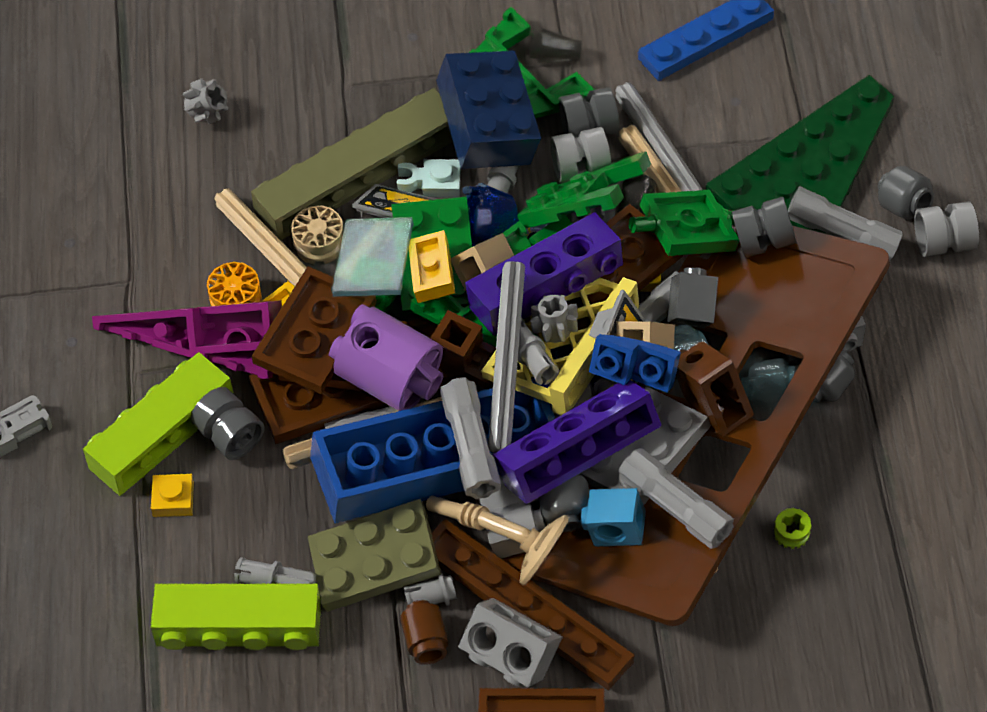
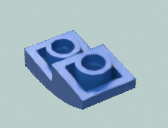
M599 334L595 339L589 372L626 385L630 380H634L668 393L674 385L681 352L642 340Z

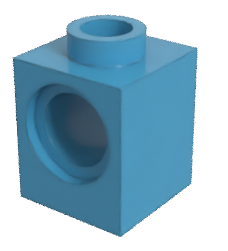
M638 489L590 490L588 506L583 507L581 511V523L583 530H588L594 546L642 545L646 510Z

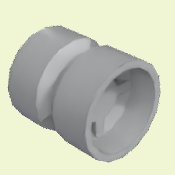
M602 127L583 130L580 132L579 137H575L572 133L550 137L551 156L559 183L570 181L571 177L582 172H592L611 164L609 145Z
M971 202L948 204L945 211L939 206L920 208L915 211V235L919 251L923 257L943 255L950 247L955 253L976 250L978 248L979 227L976 212Z

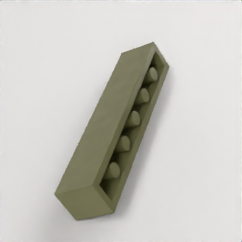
M432 88L424 94L416 95L408 103L393 111L384 113L371 124L354 130L348 137L332 146L324 147L318 154L302 163L294 164L286 172L272 180L264 181L251 191L254 213L280 240H283L292 235L291 224L295 216L303 209L311 206H325L335 210L365 193L375 184L379 185L398 174V164H415L452 143L453 139L440 94L435 88Z

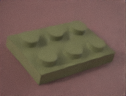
M421 499L307 536L321 603L327 612L441 575L425 505Z

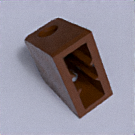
M698 342L688 350H680L681 355L676 378L684 397L697 412L709 418L710 425L722 437L754 416L733 361L705 342ZM713 392H717L721 395V399L718 403L716 401L719 399V397Z

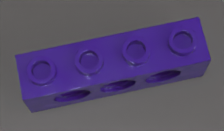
M594 212L465 282L469 308L490 333L495 336L498 331L502 270L505 262H521L525 266L521 317L526 319L532 315L531 306H538L543 296L565 295L566 297L571 293L580 291L584 286L600 277L611 274L618 267L622 266L621 239Z
M630 380L626 385L615 384L494 453L493 457L505 487L528 504L658 429L662 424L650 392Z

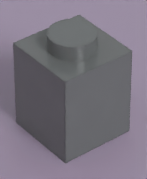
M684 268V272L673 276L670 284L667 323L703 329L713 324L718 277L707 276V270L701 268Z

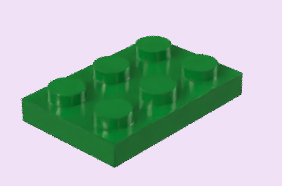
M467 197L391 204L403 315L416 314L410 309L411 300L415 298L407 240L444 230L449 243L450 258L471 248L472 240ZM452 265L455 294H451V296L465 308L469 305L467 293Z

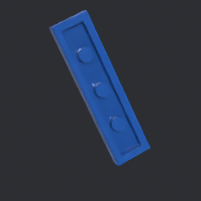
M730 0L638 49V59L657 81H660L773 20L774 10L765 0Z

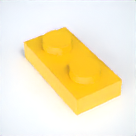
M445 231L407 240L413 291L417 302L421 303L455 294L449 243Z

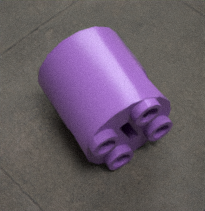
M361 304L355 310L351 318V326L344 337H337L329 351V356L335 359L333 366L336 375L398 411L413 408L421 398L430 400L437 392L443 379V373L438 371L443 356V347L439 343L378 308H369L364 304Z

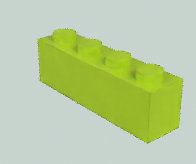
M200 352L196 353L191 359L181 362L173 374L161 384L151 387L145 397L136 405L125 409L112 425L103 432L95 434L89 440L87 446L83 448L89 470L121 496L198 430L191 423L190 418L196 404L204 395L218 387H226L233 393L230 377Z
M155 584L151 630L155 644L170 650L183 649L185 646H203L210 650H220L226 646H244L251 650H261L267 646H285L292 650H302L308 646H319L321 599L318 584Z

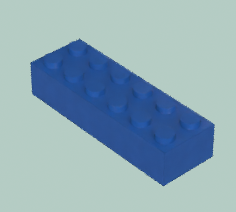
M535 378L531 379L534 384L539 385ZM493 388L477 392L481 405L480 417L487 444L489 442ZM515 390L511 444L555 419L548 402ZM442 401L313 432L310 458L334 523L382 512L418 499L425 501L430 496L441 497L465 491L459 470L460 458L452 426L446 419Z

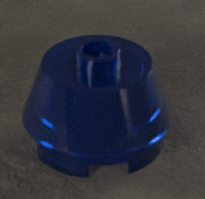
M479 183L476 186H465L462 189L463 195L467 197L472 247L502 234L519 221L516 202L511 194L484 183Z

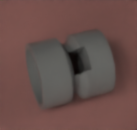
M610 87L591 90L585 98L580 93L559 97V114L564 134L572 133L575 137H579L581 131L598 127L603 128L605 135L619 132V116L615 98Z
M784 197L763 202L761 209L758 210L753 206L732 211L745 258L765 253L769 245L779 249L797 243Z
M218 387L204 395L196 404L190 418L191 423L206 438L211 439L215 447L229 460H237L249 453L258 444L265 429L264 423L253 412L243 407V403L226 387Z

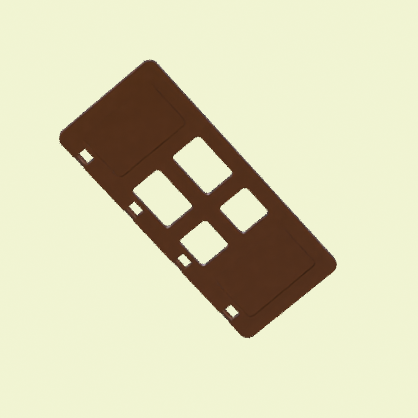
M734 225V226H732V227H733L735 233H736L737 236H738V233H737V230H736V226ZM792 226L797 241L796 244L779 249L769 245L765 253L745 258L740 240L736 251L715 252L711 254L709 259L700 258L702 254L688 255L678 273L684 272V268H701L707 270V276L718 277L714 323L704 329L691 328L726 337L727 339L719 352L733 361L738 375L752 351L758 347L803 359L767 420L758 421L749 418L723 437L711 426L702 436H711L751 449L726 491L718 492L680 480L704 500L713 502L734 519V527L729 536L718 547L710 549L688 532L684 524L649 498L644 504L646 516L642 545L594 546L588 530H583V527L575 531L562 532L531 579L668 626H678L686 622L888 271L890 260L887 251L880 247ZM665 318V319H664L662 322H660V323L668 324V323H667V318ZM675 325L674 336L676 335L677 331L684 326ZM640 382L637 383V385L641 386L642 388H646L644 387L645 384H642ZM657 391V392H659V393H661V394H663V395H665V396H667V397H669V398H671V399H673V400H675V401H677V402H679V403H681V404H683V405H685V406H687V407H689V408L695 410V409L687 402V400H686L685 398H680V397H677V396H674V395H670V394H667V393H664V392ZM713 392L719 397V399L716 401L718 403L721 399V395L717 392ZM698 442L672 471L671 474L674 477L678 478ZM588 484L589 490H597ZM539 501L534 503L535 510L540 509ZM526 552L503 559L521 573Z

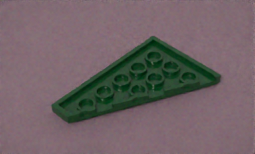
M869 74L706 184V190H711L717 202L727 210H738L753 206L758 210L761 209L763 202L779 197H784L788 210L790 202L799 186L821 195L830 203L841 207L846 196L849 195L853 182L859 175L868 156L869 149L875 137L878 136L882 123L893 105L894 96ZM791 220L792 226L828 234L819 229L807 228Z

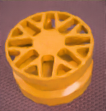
M224 263L215 268L208 277L207 289L211 306L262 301L258 274L251 266L245 263Z

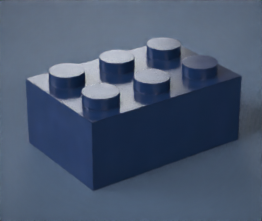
M515 51L445 54L436 82L461 169L531 165L541 141V136Z

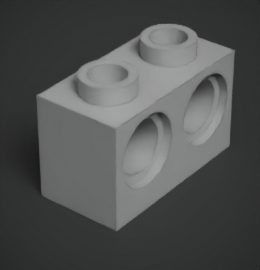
M491 598L477 604L458 648L469 653V658L476 664L484 667L492 666L504 673V679L511 684L519 687H529L544 679L562 636L502 602ZM487 627H490L496 634L497 640L495 645L487 638ZM522 646L529 650L532 657L531 664H527L522 659Z

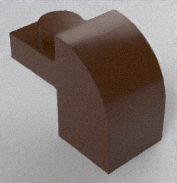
M448 310L430 338L443 347V356L439 368L452 379L466 377L468 381H473L476 385L486 390L492 389L493 382L482 377V369L495 352L496 347L483 342V326Z

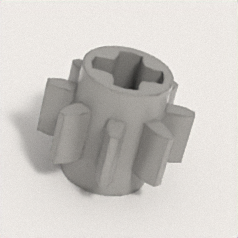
M203 78L192 82V89L183 93L185 97V112L195 118V123L206 120L208 124L220 120L219 113L228 110L226 105L227 92L216 83L215 79L206 83Z
M565 295L543 296L538 306H531L532 319L530 321L532 333L538 334L541 332L545 343L565 342L570 332L578 331L577 305H568Z

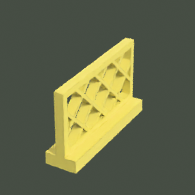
M623 277L620 283L617 284L599 278L584 286L580 291L566 296V301L581 297L584 307L577 308V319L589 317L591 324L588 328L578 330L577 332H570L565 342L545 343L542 333H538V337L545 344V352L560 369L559 374L549 387L545 388L534 384L531 380V377L534 376L526 365L519 363L521 369L517 370L516 391L552 404L553 413L563 415L573 409L595 375L589 372L595 338L589 336V333L596 318L595 314L613 308L621 290L626 291L638 309L637 282ZM599 291L609 294L607 300L591 305L586 296ZM531 315L530 317L524 319L527 327L532 332L530 320L532 319ZM567 344L571 345L573 351L570 355L553 360L550 349ZM496 350L482 369V377L492 382L494 380Z

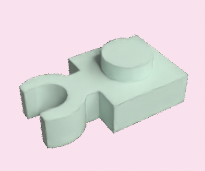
M424 159V168H417L412 163L398 164L399 177H410L409 179H397L398 190L412 193L416 189H422L423 196L460 197L461 167L459 160Z

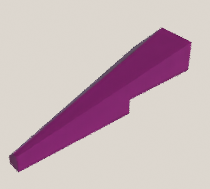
M282 300L92 316L93 329L115 333L129 340L149 343L153 347L191 358L200 352L210 362L227 366L231 370L258 375L259 378L265 379L272 378L273 372L253 364L252 354L281 310Z

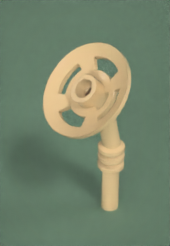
M430 496L426 502L428 511L457 519L463 526L476 530L486 528L521 544L520 549L526 552L520 573V583L522 585H526L535 574L570 518L567 515H563L539 532L535 528L529 530L490 513L487 507L471 502L460 504L437 496Z

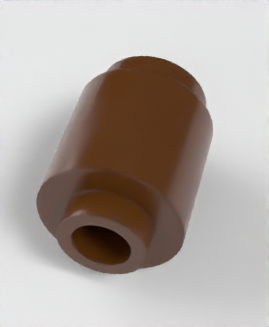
M419 600L409 604L400 615L409 654L414 657L416 663L423 665L433 664L442 660L447 655L446 648L449 642L440 607L426 600Z

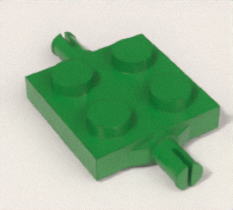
M711 190L643 194L640 207L645 217H630L629 219L631 233L651 231L658 237L668 256L736 251L739 243V238L732 227L735 225L732 211H728L721 206Z

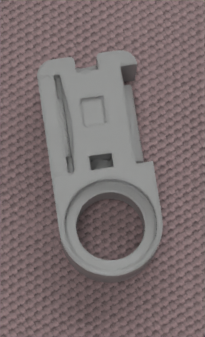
M31 395L0 412V435L2 436L0 440V457L17 449V442L23 441L45 427L49 431L51 430L52 424L49 414L45 409H42L41 403L36 396Z

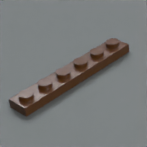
M444 519L431 533L440 569L451 575V577L484 601L494 598L562 636L555 653L609 691L634 663L633 653L533 581L529 580L526 585H522L520 583L519 571L448 520Z

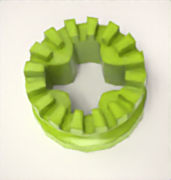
M788 508L781 511L775 521V539L778 540L780 545L783 544L785 548L791 547V549H794V547L800 548L801 545L804 546L806 541L809 540L811 519L800 509ZM793 522L795 524L799 523V530H794L792 534L786 532L787 525L790 526Z

